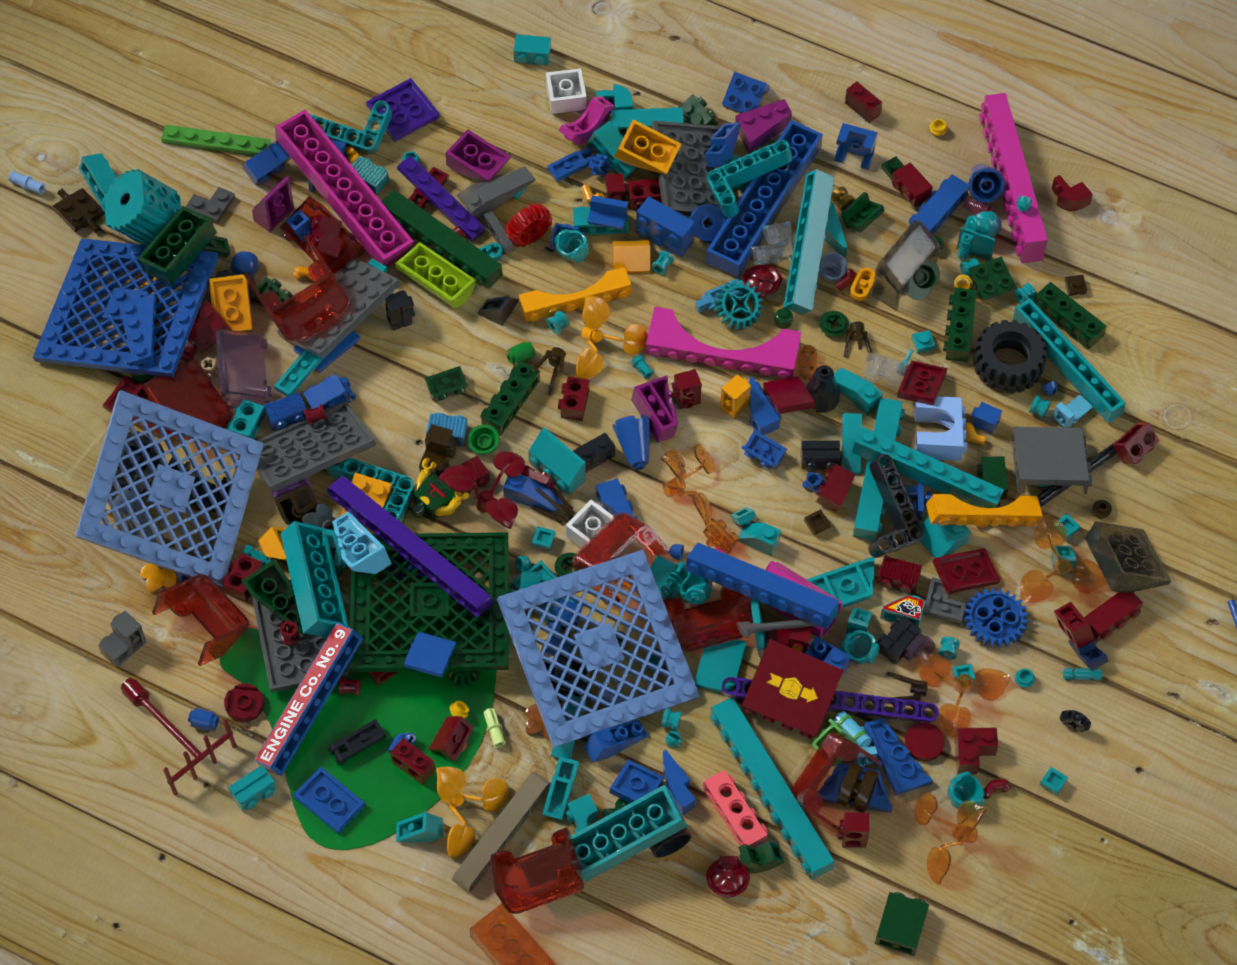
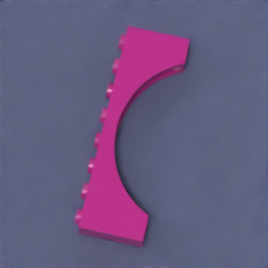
M654 307L646 342V354L655 357H668L672 360H685L690 363H703L708 366H720L725 369H737L747 373H760L764 376H777L785 379L791 378L794 375L801 332L782 329L779 334L768 342L753 348L742 350L720 349L706 345L688 334L677 321L672 309Z

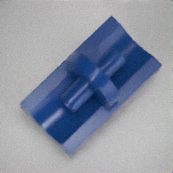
M918 482V485L907 486L906 492L909 498L917 499V502L911 503L918 519L922 520L924 506L932 497V492L927 491L924 496V484Z

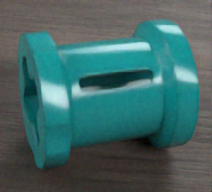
M660 251L656 262L651 264L652 270L659 275H664L668 265L673 263L674 257L667 251Z

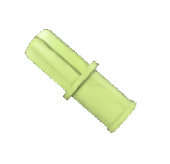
M488 708L484 711L488 726L487 732L491 735L494 748H499L506 744L501 730L502 724L498 721L495 709Z

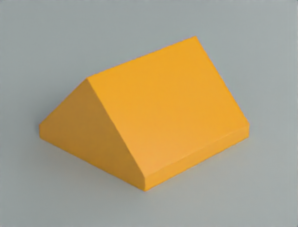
M649 240L612 241L613 270L625 267L627 273H650Z

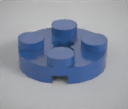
M710 204L697 206L690 216V219L695 222L694 236L703 241H713L726 221L720 208ZM709 218V221L712 222L711 226L708 225L707 228H705V224H703L704 220Z

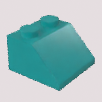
M929 517L921 525L924 537L920 542L934 558L950 555L969 542L971 531L966 525L947 524L940 526L939 524H931Z

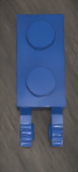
M587 147L548 165L547 170L554 180L559 182L587 168L591 158L596 155L590 156L593 150L591 147Z

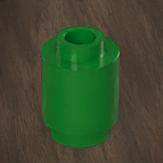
M522 342L509 348L506 357L510 364L513 363L517 366L520 361L526 362L532 359V356L535 355V349L531 342Z

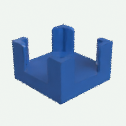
M843 123L836 142L838 148L834 161L843 163L846 153L849 152L864 156L861 168L869 170L875 154L878 132Z

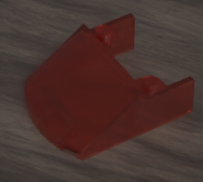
M308 236L304 237L305 241L317 259L308 268L309 276L314 283L284 302L273 291H267L261 295L248 274H243L250 288L286 342L304 340L323 332L343 315L350 304L348 296Z

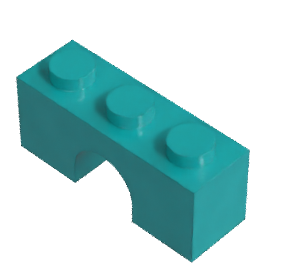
M590 794L567 803L565 814L569 823H574L576 827L574 829L575 833L588 827L590 822L598 819V810Z

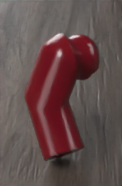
M848 269L845 272L846 277L835 284L840 292L854 282L857 273L853 269Z
M1004 778L990 781L983 789L984 798L989 799L999 789L1003 793L1008 792L1011 789L1009 781Z

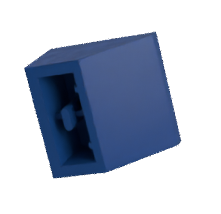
M817 636L805 653L843 669V674L849 667L851 657L849 654Z

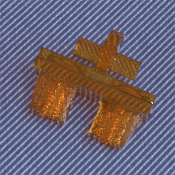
M713 518L709 519L708 525L703 531L708 538L706 545L708 547L715 545L726 554H730L733 546L737 544L739 536L735 532L728 534L725 531L726 523L722 519L715 521Z

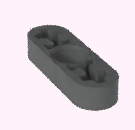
M490 209L483 212L482 219L495 241L502 246L503 253L506 255L513 252V243L507 237L504 228L493 211Z

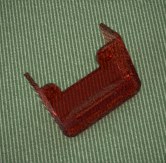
M619 513L574 555L573 565L579 571L615 559L634 539L639 544L647 546L654 556L668 554L670 550L651 527L627 513ZM601 585L592 589L599 592ZM607 587L602 592L603 595L609 598L614 593L613 590ZM616 595L615 601L620 602L621 600Z
M203 574L196 575L158 592L152 611L153 615L168 609L181 617L192 614L214 638L204 644L198 661L199 666L225 655L247 631L249 625L247 617L210 577Z
M832 732L826 736L793 784L791 792L802 807L832 828L838 830L839 826L819 813L823 807L824 800L816 789L838 757L844 761H852L859 753H862L879 766H882L883 763L842 734Z

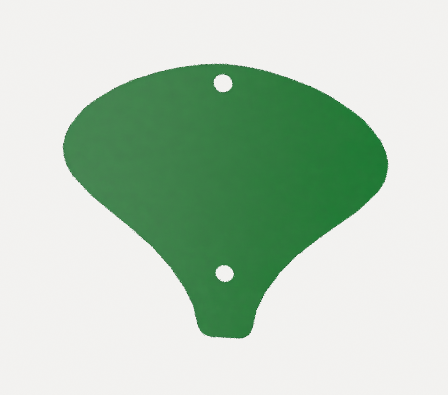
M450 597V605H451L455 600H453V599ZM458 605L454 610L460 614L464 608ZM399 606L395 611L400 615L405 610L402 606ZM380 607L375 611L380 615L385 609ZM469 613L464 618L470 622L474 616ZM370 614L371 623L375 618ZM391 614L385 618L389 623L395 619ZM450 614L449 620H447V621L450 622V621L453 620L455 617H453V616ZM410 615L404 618L409 623L412 621L410 620ZM349 619V620H347V622H348V626H349V628H350V619ZM419 622L414 627L420 631L425 626ZM439 622L434 627L440 631L444 625ZM458 622L454 627L460 630L464 625ZM379 623L374 628L380 632L385 626ZM398 623L394 628L401 631L405 626ZM477 625L476 627L481 629L483 626ZM241 628L234 633L221 655L220 665L225 672L242 684L247 683L258 688L264 697L263 712L273 729L297 688L270 692L259 630ZM430 630L426 633L434 636V634ZM450 630L444 634L448 639L455 635ZM468 630L464 635L470 639L474 633ZM488 630L486 633H484V635H485L488 639H489V630ZM389 631L384 636L390 640L395 635ZM409 631L404 636L410 640L414 634ZM370 632V639H372L375 635ZM480 638L474 642L478 647L484 643ZM400 639L398 640L401 646L405 644ZM461 639L456 641L458 648L464 644ZM378 640L374 645L379 649L384 643ZM481 670L477 682H472L471 687L465 684L463 689L461 684L455 687L453 681L449 682L446 671L442 677L420 671L399 672L378 686L367 672H349V677L345 679H361L360 696L351 693L340 695L339 679L285 769L293 806L302 828L309 838L325 848L334 850H350L372 845L396 833L397 822L424 813L440 799L437 791L436 769L439 767H455L464 772L480 746L487 728L484 711L488 708L491 709L493 704L496 670ZM456 701H462L469 708L468 716L465 720L474 727V730L468 738V748L460 752L456 761H450L441 752H431L429 747L445 719L453 717L450 711L451 704ZM376 719L386 733L387 738L352 757L344 765L339 766L335 761L336 757L328 751L329 746ZM413 733L416 736V741L412 745L434 760L435 772L423 785L391 762L388 749L398 734ZM345 747L341 749L342 753L347 751ZM320 767L325 769L366 804L339 834L334 832L293 797V794Z

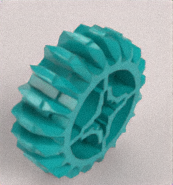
M733 280L731 284L727 282L725 288L721 287L719 289L721 293H716L715 295L718 299L714 300V304L719 306L715 307L714 311H720L717 318L722 316L724 319L721 323L724 324L727 321L728 328L732 324H734V330H737L739 325L742 330L746 328V325L750 328L753 326L752 322L757 323V317L762 316V313L758 311L764 309V306L759 305L763 302L762 298L758 299L761 292H754L756 286L749 288L750 282H747L745 286L743 280H740L738 284L736 280ZM740 291L745 294L742 297H738L730 292ZM726 298L728 299L727 302H729L731 306L729 312L726 310L725 307ZM749 298L752 302V312L750 311V308L747 305V300ZM744 299V301L741 303L740 308H737L734 311V308L736 307L737 303ZM735 313H740L741 315H745L747 318L738 319L733 317V315Z

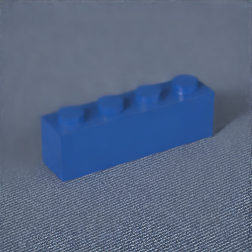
M953 174L948 179H944L940 188L937 191H933L927 203L924 202L919 212L913 214L909 219V232L924 242L928 237L933 236L968 196V184Z

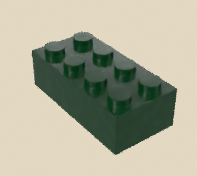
M182 206L137 258L143 272L172 286L217 234L212 220Z

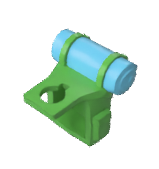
M842 711L833 720L831 718L828 720L832 725L827 729L823 728L812 743L823 758L830 764L836 765L841 763L848 756V752L855 746L858 749L869 746L872 739L853 720L851 715H848L846 711Z

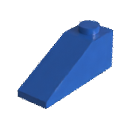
M519 475L515 478L507 476L503 486L504 498L527 506H536L555 514L557 508L536 491V488H539L557 504H562L554 491L524 475Z

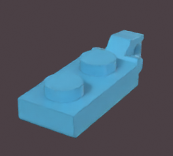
M725 284L706 291L705 295L696 301L695 308L698 313L707 309L711 311L719 306L714 304V300L718 299L715 295L716 293H721L719 289L721 287L725 288ZM740 291L730 292L738 297H742L745 294ZM727 298L725 299V305L729 304Z

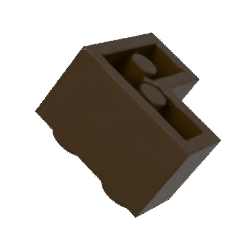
M431 424L425 438L426 450L419 464L420 472L424 470L422 462L425 458L430 459L428 467L431 466L432 462L436 463V468L430 470V474L434 472L439 477L446 469L450 468V459H454L457 450L454 448L456 439L453 436V430Z

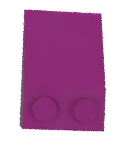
M468 129L445 153L446 165L461 175L489 182L511 159V156Z
M288 176L273 188L252 210L254 222L268 232H271L294 210L290 178Z

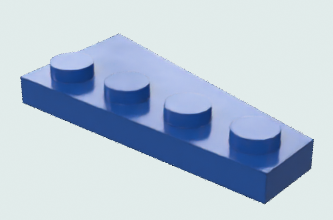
M154 293L118 305L135 366L153 360V332H155L154 317L156 312V296Z
M883 718L864 723L863 727L872 739V747H876L877 758L895 796L933 783L931 777L924 773L923 767L911 757L910 751L906 746L903 747L898 740V736Z

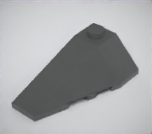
M524 166L495 176L489 182L481 181L472 184L457 194V197L479 221L482 218L483 212L490 209L493 211L536 181V179Z

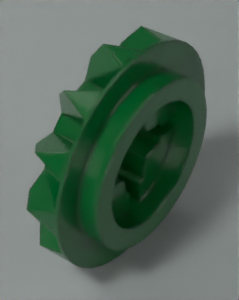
M829 311L821 316L819 327L822 333H826L828 337L835 336L837 338V336H843L848 331L849 320L839 311ZM837 320V326L832 329L831 324Z
M564 553L557 558L554 568L557 576L560 577L585 569L586 565L580 555ZM566 564L569 565V566L574 565V566H573V570H574V571H572V570H570V569H569V570H566V569H567Z

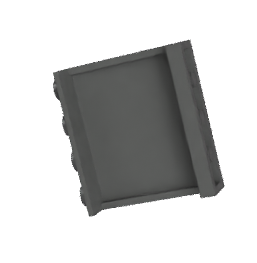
M1013 427L1011 443L1017 493H1025L1026 485L1083 486L1084 494H1087L1088 487L1092 486V475H1088L1090 473V462L1086 461L1088 460V449H1085L1086 436H1083L1082 428Z

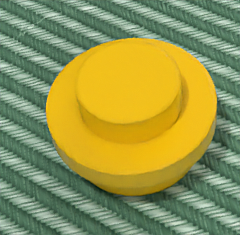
M935 119L930 124L929 130L935 136H942L947 132V124L942 119Z
M965 274L957 276L954 281V287L971 289L973 285L972 279Z
M456 701L451 704L450 711L453 717L461 716L466 719L469 708L464 702Z

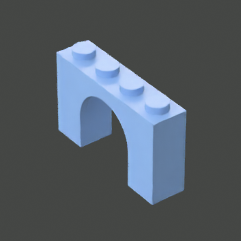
M938 396L934 406L915 402L914 422L939 423L950 429L940 433L917 431L916 451L937 460L962 461L963 453L966 454L967 442H963L966 441V430H963L965 429L966 418H963L965 406L962 405L961 398Z

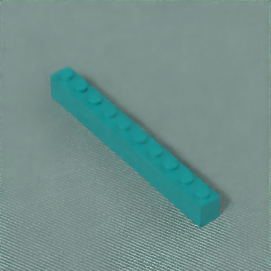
M733 697L711 707V715L709 717L713 726L719 728L720 737L724 743L727 742L730 746L729 750L734 759L737 758L740 762L739 766L742 773L748 775L752 789L759 793L761 804L770 811L772 822L780 827V834L784 841H788L791 845L790 849L795 858L798 857L801 861V868L805 875L809 874L813 880L832 870L834 867L832 856Z

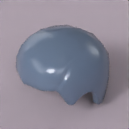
M836 252L825 254L819 265L820 276L828 282H837L842 279L847 268L845 258Z

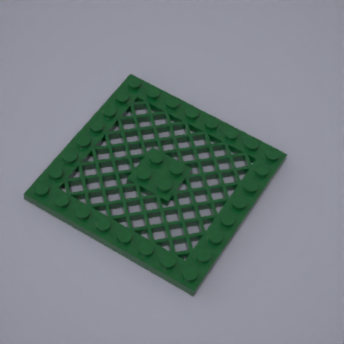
M508 532L414 533L491 596L494 604L480 617L473 615L456 600L450 605L451 596L433 581L432 583H427L431 579L426 575L419 581L415 576L421 571L417 568L411 573L405 568L411 563L406 560L400 565L396 560L402 555L376 534H372L385 547L388 557L396 569L390 573L385 568L377 574L351 570L350 629L358 633L363 640L348 664L349 672L417 671L404 667L409 653L407 649L411 648L418 632L426 634L429 630L436 637L454 642L461 639L464 642L459 648L456 646L449 659L446 671L509 670V630L497 601L499 596L509 593ZM459 555L465 559L460 564L455 561ZM479 555L484 558L480 563L474 560ZM469 563L475 567L470 572L464 568ZM488 563H489V571H487V570L484 568ZM479 571L485 575L480 580L474 576ZM380 573L386 576L382 581L376 578ZM400 573L406 576L401 581L396 578ZM411 580L413 583H410L409 589L405 585ZM488 580H489V588L484 585V583L487 582ZM371 581H372L374 584H376V586H375L374 588H372V589H371ZM390 581L396 584L391 590L385 586ZM380 589L386 593L381 598L376 595ZM401 589L405 594L399 598L395 593ZM390 597L396 601L391 606L385 603ZM371 598H372L374 601H376L372 606H371ZM409 598L410 606L407 603H405V601ZM458 605L464 608L460 614L454 610ZM381 606L385 611L379 615L375 610ZM402 606L405 611L399 615L395 610ZM469 613L474 616L470 622L464 618ZM488 613L489 622L484 618ZM370 614L375 618L371 623ZM391 614L395 619L389 623L385 618ZM409 614L410 620H412L410 623L404 619ZM450 614H451L453 617H455V618H454L453 620H451L450 622L447 621V620H449ZM479 621L484 625L480 630L474 627ZM419 622L425 626L420 631L414 627ZM439 622L444 625L440 631L434 627ZM458 622L464 625L460 630L454 627ZM379 623L385 626L380 632L374 628ZM398 623L405 626L401 631L394 628ZM449 630L455 634L450 639L444 636ZM468 630L474 633L470 639L464 635ZM488 630L489 639L484 635V633H486ZM389 631L395 635L390 640L384 636ZM409 631L414 634L410 640L404 636ZM370 632L375 635L372 639H370ZM479 638L484 642L480 647L474 644ZM399 639L405 643L400 648L394 645ZM381 640L384 645L378 649L374 644Z

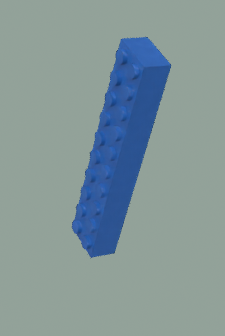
M793 120L789 122L778 141L785 140L789 143L793 156L792 161L752 179L737 203L739 213L734 217L727 218L706 251L707 264L737 278L740 276L822 147V133Z

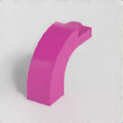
M602 96L592 97L582 116L573 123L561 125L559 132L564 134V138L581 145L591 138L593 132L604 125L614 105Z

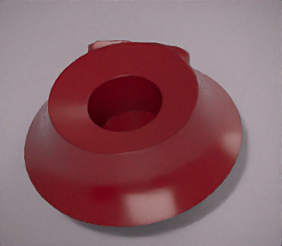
M756 264L744 272L742 280L744 286L747 282H750L749 288L756 286L754 292H761L758 297H766L774 294L779 289L783 277L775 266Z
M720 856L707 870L706 878L710 889L722 897L731 898L742 894L750 882L749 870L741 863L739 856Z

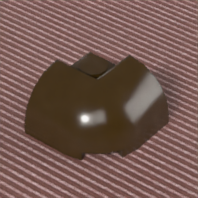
M308 483L292 490H286L274 498L280 516L287 525L292 524L294 521L303 523L302 518L306 514L316 513L318 503L315 501Z

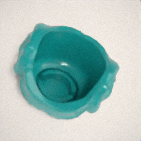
M984 211L976 216H969L965 224L966 229H971L982 235H988L991 238L1000 232L1002 226L999 216L993 211Z
M563 229L554 238L557 252L565 260L579 263L588 256L589 242L580 231Z
M689 572L687 578L681 584L680 594L687 603L693 605L702 604L710 598L713 582Z
M856 630L845 635L842 639L840 650L851 656L850 661L859 665L865 663L872 664L878 656L880 646L872 634L863 630Z
M969 771L957 774L950 780L951 784L948 786L947 795L955 808L964 809L969 813L985 804L983 787L979 780Z

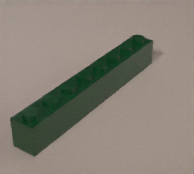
M395 189L381 201L410 237L418 239L423 245L457 266L460 270L474 278L478 285H483L489 289L503 276L502 265Z

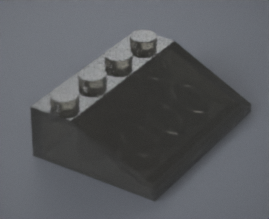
M1098 521L1094 522L1085 540L1111 591L1132 593L1171 583L1144 529Z

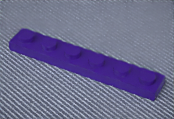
M411 155L397 166V170L455 226H458L471 242L485 232L486 228Z

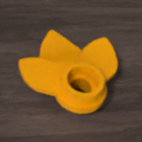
M150 563L146 564L140 571L139 576L147 579L146 585L150 593L157 591L163 585L171 591L176 586L177 576L173 571L164 568L160 569L159 566Z

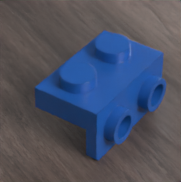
M756 430L753 431L746 445L741 447L745 451L744 455L752 460L755 457L760 459V464L768 469L771 466L777 469L788 450Z

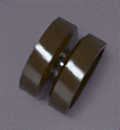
M851 763L842 781L837 805L848 808L853 798H855L854 811L865 813L872 798L879 773L869 769L861 780L862 766Z

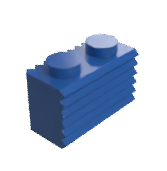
M300 392L264 404L265 413L273 431L276 429L281 430L290 424L306 418L304 409L307 408Z

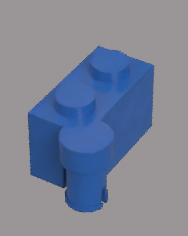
M277 140L275 141L276 143L273 142L269 146L270 149L267 147L244 162L243 169L255 185L258 183L263 184L270 179V175L282 172L285 169L286 162L291 159Z
M336 374L325 378L323 382L316 386H311L307 391L303 392L312 409L319 407V404H322L325 410L345 400L347 403H350L349 396L352 401L356 399V395L350 388L349 380L346 377L338 378Z

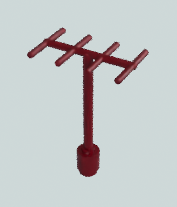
M128 678L122 683V694L134 706H144L187 750L183 753L187 765L171 777L168 768H163L173 795L176 796L178 794L174 782L189 770L194 780L198 778L194 766L205 757L210 755L212 763H217L214 750L229 739L232 748L237 747L228 721L223 720L227 733L212 745L208 736L205 735L203 740L207 749L201 753L149 701V692L137 680ZM188 752L194 757L192 761L190 759Z

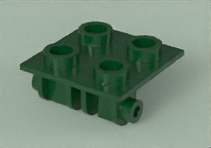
M1002 256L968 268L979 290L977 292L978 299L987 300L1017 289Z

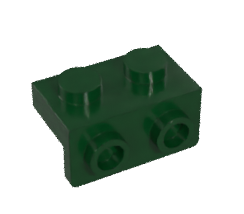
M692 94L678 107H682L683 116L689 124L711 125L713 123L715 126L719 124L715 119L717 115L711 109H707L706 105L708 104L701 96L698 98Z
M863 192L841 212L845 227L862 232L885 210L883 205L870 201L868 193Z
M461 366L424 378L431 399L437 398V401L448 398L447 394L453 392L455 395L466 392L465 388L469 386L464 378Z

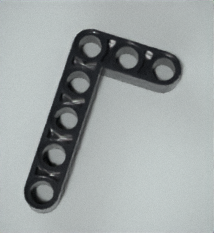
M881 454L872 460L869 468L896 531L881 536L870 543L868 550L874 558H880L910 547L924 537V531L893 459L888 454Z

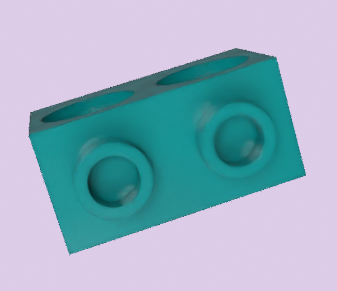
M243 399L241 404L236 407L233 420L229 421L227 430L254 439L266 417L264 406Z

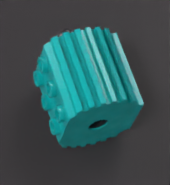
M130 169V172L125 171V174H120L119 178L114 180V184L111 183L108 193L104 196L106 226L141 245H149L181 209V198L176 190L139 169Z

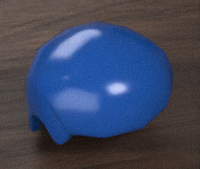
M238 252L232 258L230 270L233 273L241 274L242 272H248L254 275L258 272L260 265L258 257L252 252Z

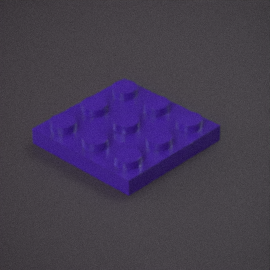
M412 78L366 101V106L370 112L378 101H385L391 108L392 117L386 132L394 142L440 118V113ZM382 108L379 114L385 113L386 108Z

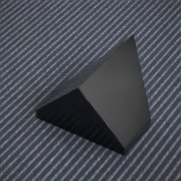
M509 296L486 299L478 314L503 326L518 304L519 299L510 298Z

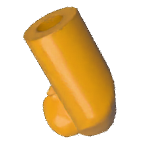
M298 266L293 272V276L297 279H301L303 275L309 277L315 283H318L321 279V275L310 267Z

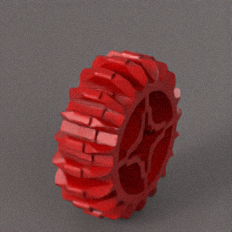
M534 203L532 206L528 205L526 208L523 207L521 211H517V214L513 215L512 219L508 221L505 232L514 245L525 247L527 244L531 245V243L546 235V231H549L550 226L553 224V218L550 211L544 205Z

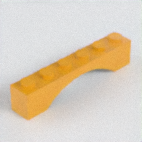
M625 267L607 271L594 285L576 293L549 294L534 290L519 294V307L525 323L529 321L534 322L548 316L553 317L557 311L564 313L583 308L585 296H595L605 302L617 298H625L631 295V282Z
M933 494L926 503L931 524H939L940 526L955 524L957 526L1008 525L1014 527L1023 525L1032 527L1043 516L1037 496H1019L1014 502L1000 508L976 507L957 499L951 494Z

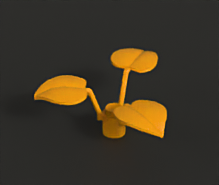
M585 296L582 315L585 327L581 335L592 348L586 347L580 353L577 361L576 377L588 379L598 375L603 367V357L597 353V348L593 343H598L602 338L624 342L623 351L625 353L636 355L646 348L648 334L645 328L639 324L629 325L624 332V338L602 334L598 328L602 327V323L608 321L610 308L601 298Z
M439 767L436 769L438 795L442 802L449 804V809L454 812L462 824L453 825L449 831L447 840L449 858L454 859L466 853L472 847L475 839L474 830L466 826L465 820L455 807L461 806L464 798L484 801L483 808L486 811H497L505 804L509 795V785L500 778L488 780L482 790L483 797H476L459 792L466 785V776L462 770L455 767Z

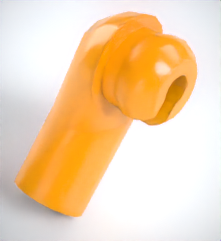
M353 146L347 147L348 162L352 165L359 157V153Z
M589 185L581 187L586 202L590 203L592 195L604 197L602 193L593 194Z
M967 422L965 429H963L966 430V440L984 446L986 437L976 434L974 425L971 422Z

